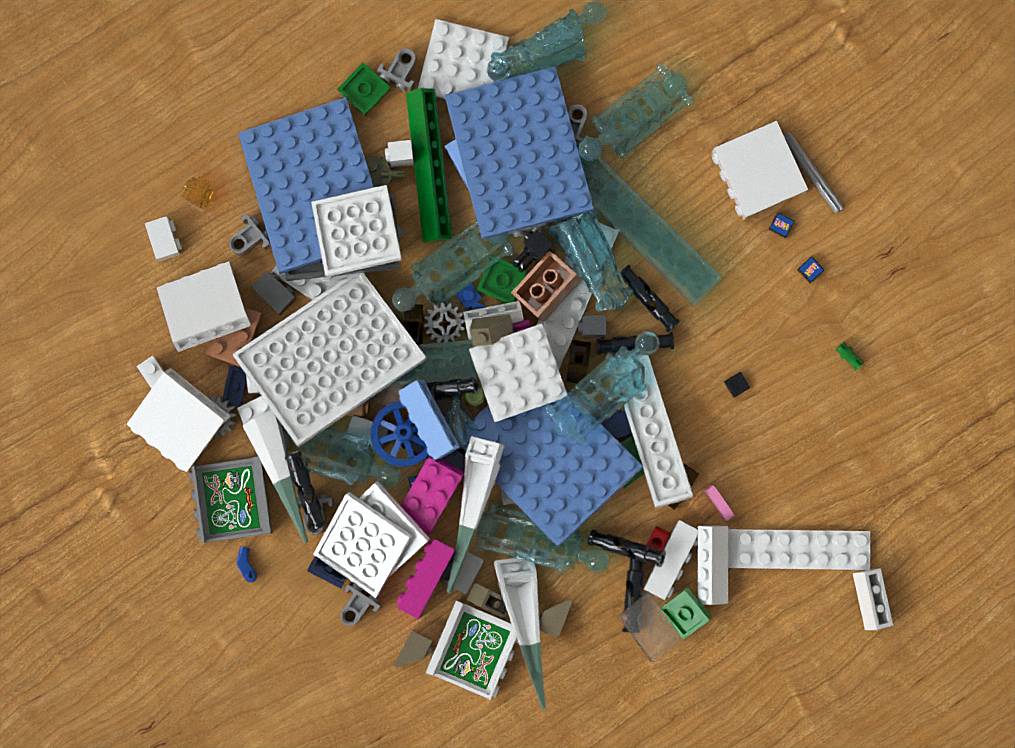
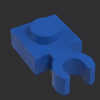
M471 283L455 294L466 310L470 307L473 310L485 308L483 304L478 303L482 297Z

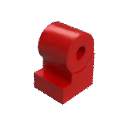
M655 526L646 545L654 550H663L670 532Z

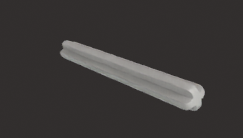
M791 132L786 133L784 138L791 153L835 213L841 211L844 206Z

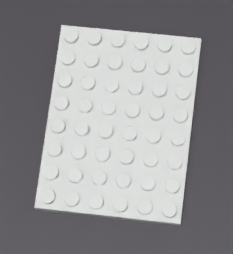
M364 273L351 274L232 354L298 447L426 360V356Z

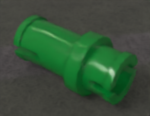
M843 342L839 345V348H836V351L840 354V358L845 359L856 371L864 364V361L852 351L853 348L851 346L848 347Z

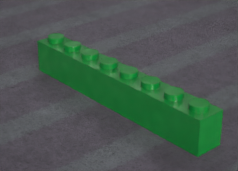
M418 88L406 92L422 239L423 243H439L452 239L436 94L435 89Z

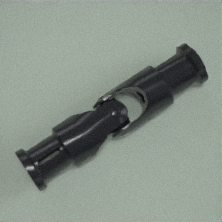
M626 266L617 277L621 278L628 285V289L632 294L640 299L641 303L656 320H660L667 328L666 331L669 332L680 320L670 313L668 306L650 290L647 283L630 269L631 266ZM655 300L656 307L651 306L650 302Z
M673 332L665 335H657L656 333L634 335L630 338L619 336L607 340L596 338L597 355L611 352L613 354H622L629 351H657L658 348L674 349ZM639 339L645 340L647 342V345L645 347L639 348Z
M471 377L468 380L454 379L446 383H426L430 392L432 386L435 385L433 393L439 397L433 396L434 400L442 399L446 396L458 397L466 393L478 394L479 383L476 377Z
M300 451L284 458L288 460L291 468L292 480L298 487V495L302 507L312 525L310 528L315 530L326 526L327 521L323 519L319 499L311 484L307 467H304L302 462V453ZM312 494V501L310 503L305 501L303 496Z
M595 529L590 532L588 538L589 546L595 545L603 548L605 551L644 563H654L657 567H662L666 557V551L654 550L648 545L633 542L612 534L598 533Z
M631 558L626 577L623 613L625 624L622 632L639 633L638 618L641 617L644 580L643 562Z

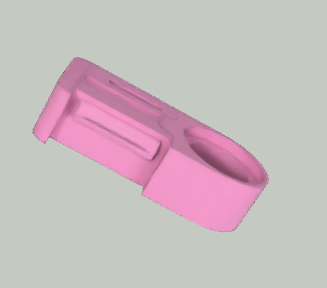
M714 485L704 490L726 522L734 517L733 512Z

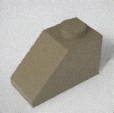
M511 315L473 318L470 326L473 346L492 345L500 341L502 337L514 333Z
M474 583L466 600L506 619L508 611L503 597Z
M566 600L544 610L542 614L539 613V630L559 638L573 601Z
M411 630L394 666L399 667L423 659L425 655L429 656L434 647L431 644L433 640Z

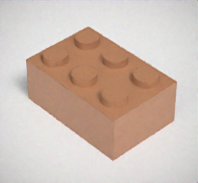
M549 250L511 294L541 321L545 322L582 279Z
M244 307L251 326L210 340L205 355L241 368L232 354L255 339L264 315Z

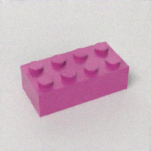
M430 456L401 505L403 510L428 537L465 472L444 459L434 460Z
M435 539L433 542L429 541L424 549L427 552L424 559L419 558L415 569H417L415 576L410 575L405 585L408 587L406 593L401 592L396 602L399 604L398 609L416 619L420 618L455 552L454 549Z

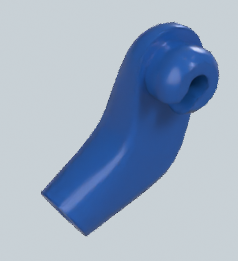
M240 546L236 562L237 567L246 581L254 582L257 579V573L248 561L250 548Z

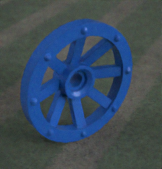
M401 401L388 404L378 412L372 423L371 440L375 451L384 461L400 467L413 466L429 456L427 445L421 438L413 435V433L418 432V428L416 426L411 427L412 422L409 417L406 423H403L399 409L406 407L402 405ZM393 411L398 425L395 426L382 419L389 412ZM379 425L394 431L393 434L378 439ZM406 430L407 435L401 436L400 431ZM396 439L397 441L390 455H388L382 449L381 444ZM411 440L425 447L416 457L410 444ZM402 443L405 445L409 459L395 458Z

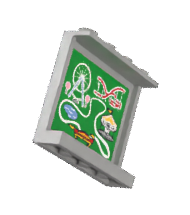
M259 456L250 459L191 466L192 471H189L190 482H194L192 499L196 501L197 509H194L195 520H199L197 537L198 540L201 539V543L272 533L264 466Z

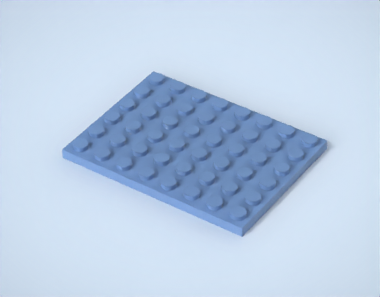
M555 66L445 95L482 240L594 211Z
M346 97L238 133L280 274L322 261L311 202L374 188Z
M567 390L568 397L494 422L490 408L487 405L473 418V421H470L454 437L458 445L465 452L467 451L471 436L504 445L499 461L501 466L495 483L558 548L643 468Z

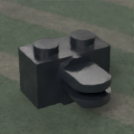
M538 229L534 232L530 231L524 237V251L512 265L515 268L520 265L518 271L522 273L533 261L538 263L549 250L555 253L554 244Z

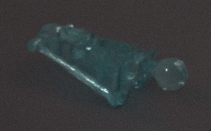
M599 1L588 2L584 6L583 13L579 16L574 9H571L569 14L563 19L560 17L557 21L534 33L533 37L526 40L524 38L521 39V42L510 45L502 53L493 52L491 54L492 60L487 66L489 78L495 82H501L512 77L554 66L559 67L572 61L585 60L586 49L583 42L582 26L587 23L597 25L603 22L606 17L604 5Z
M660 62L656 67L657 71L637 87L630 89L598 116L594 115L590 118V121L600 135L596 138L587 137L580 142V156L586 161H595L601 156L602 147L608 143L621 159L627 157L631 149L658 129L665 120L684 105L691 106L694 100L689 94L687 95L689 90L687 89L685 77L680 73H675L673 70L668 71L667 66ZM659 74H663L656 82L652 81ZM661 83H663V88H664L665 92H666L668 95H670V96H674V97L671 98L670 100H669L668 97L664 94V92L660 89L659 85H660ZM681 97L682 102L672 109V104ZM643 99L646 104L641 107L638 102ZM647 107H650L653 111L649 116L644 111ZM662 112L667 113V114H665V115L661 118V113H662ZM629 113L634 114L636 116V120L632 119ZM615 124L620 125L622 127V131L618 130Z
M594 210L575 215L565 220L553 221L554 225L550 226L546 231L557 240L556 243L562 247L565 255L574 263V268L577 267L581 274L580 278L584 280L589 292H592L598 301L595 305L598 311L621 310L628 298L633 295V290L630 287H626L614 260L613 252L598 222L597 211Z
M475 221L420 263L415 262L411 265L414 271L411 277L416 285L410 289L400 288L396 290L392 296L394 307L402 312L410 311L416 304V298L421 294H424L432 303L440 306V302H443L444 306H446L449 299L480 277L482 272L503 256H511L515 253V249L508 243L510 241L509 233L487 238L486 240L490 244L495 245L487 250L478 238L480 230L472 231L478 226L477 221ZM466 234L468 235L467 238L461 240V238L464 237ZM503 247V251L492 259L491 255ZM464 249L465 253L462 254L460 257H457L455 255L459 251ZM469 256L473 262L464 267L461 261ZM486 260L488 263L480 268V264ZM451 262L455 264L456 269L450 271L445 265ZM436 273L440 276V280L434 282L431 280L430 275Z
M650 331L642 332L637 336L635 348L631 352L622 346L615 355L608 353L605 356V360L578 382L575 388L554 406L547 405L544 408V412L551 418L550 421L553 423L555 433L561 437H568L570 440L574 438L573 440L581 446L586 442L585 437L606 418L609 419L638 392H644L647 389V386L644 384L645 367L639 359L643 355H652L658 350L660 342L657 335ZM619 367L625 368L622 374H617L615 371ZM605 381H610L611 385L604 388L601 386ZM601 392L605 398L597 403L594 398ZM572 407H576L585 416L578 424L575 417L567 413ZM588 423L591 424L582 434L579 433Z
M282 425L287 449L291 444V437ZM326 428L297 447L296 452L287 451V456L301 451V459L308 472L343 480L351 486L354 485L355 480L366 484L369 475L377 477L378 482L385 487L395 486L401 479V472L397 466L389 463L382 466L373 464L375 453L369 443L370 437L366 434L358 436ZM317 444L327 446L326 452L316 451ZM331 454H336L339 456V459L331 461L328 457ZM355 460L357 465L352 467L347 465V462Z
M493 500L489 502L488 511L483 512L476 529V538L479 540H477L475 549L478 552L487 549L511 555L516 559L555 568L559 573L565 572L566 568L574 570L577 561L585 563L586 567L593 573L604 572L609 566L610 560L605 551L601 549H594L590 552L581 550L583 538L579 529L561 545L566 551L560 554L555 549L556 545L534 522H530L532 520L525 513L499 507V504ZM496 511H499L511 515L510 518L495 513ZM514 515H515V516H519V517H523L524 520H522V519H517V518H513V517H514ZM498 522L507 524L503 540L493 537L499 530ZM524 530L535 532L534 538L523 537ZM545 540L547 546L541 548L537 545V541ZM486 542H489V543H492V544H496V545H499V546H501V547L499 548V547L487 545Z

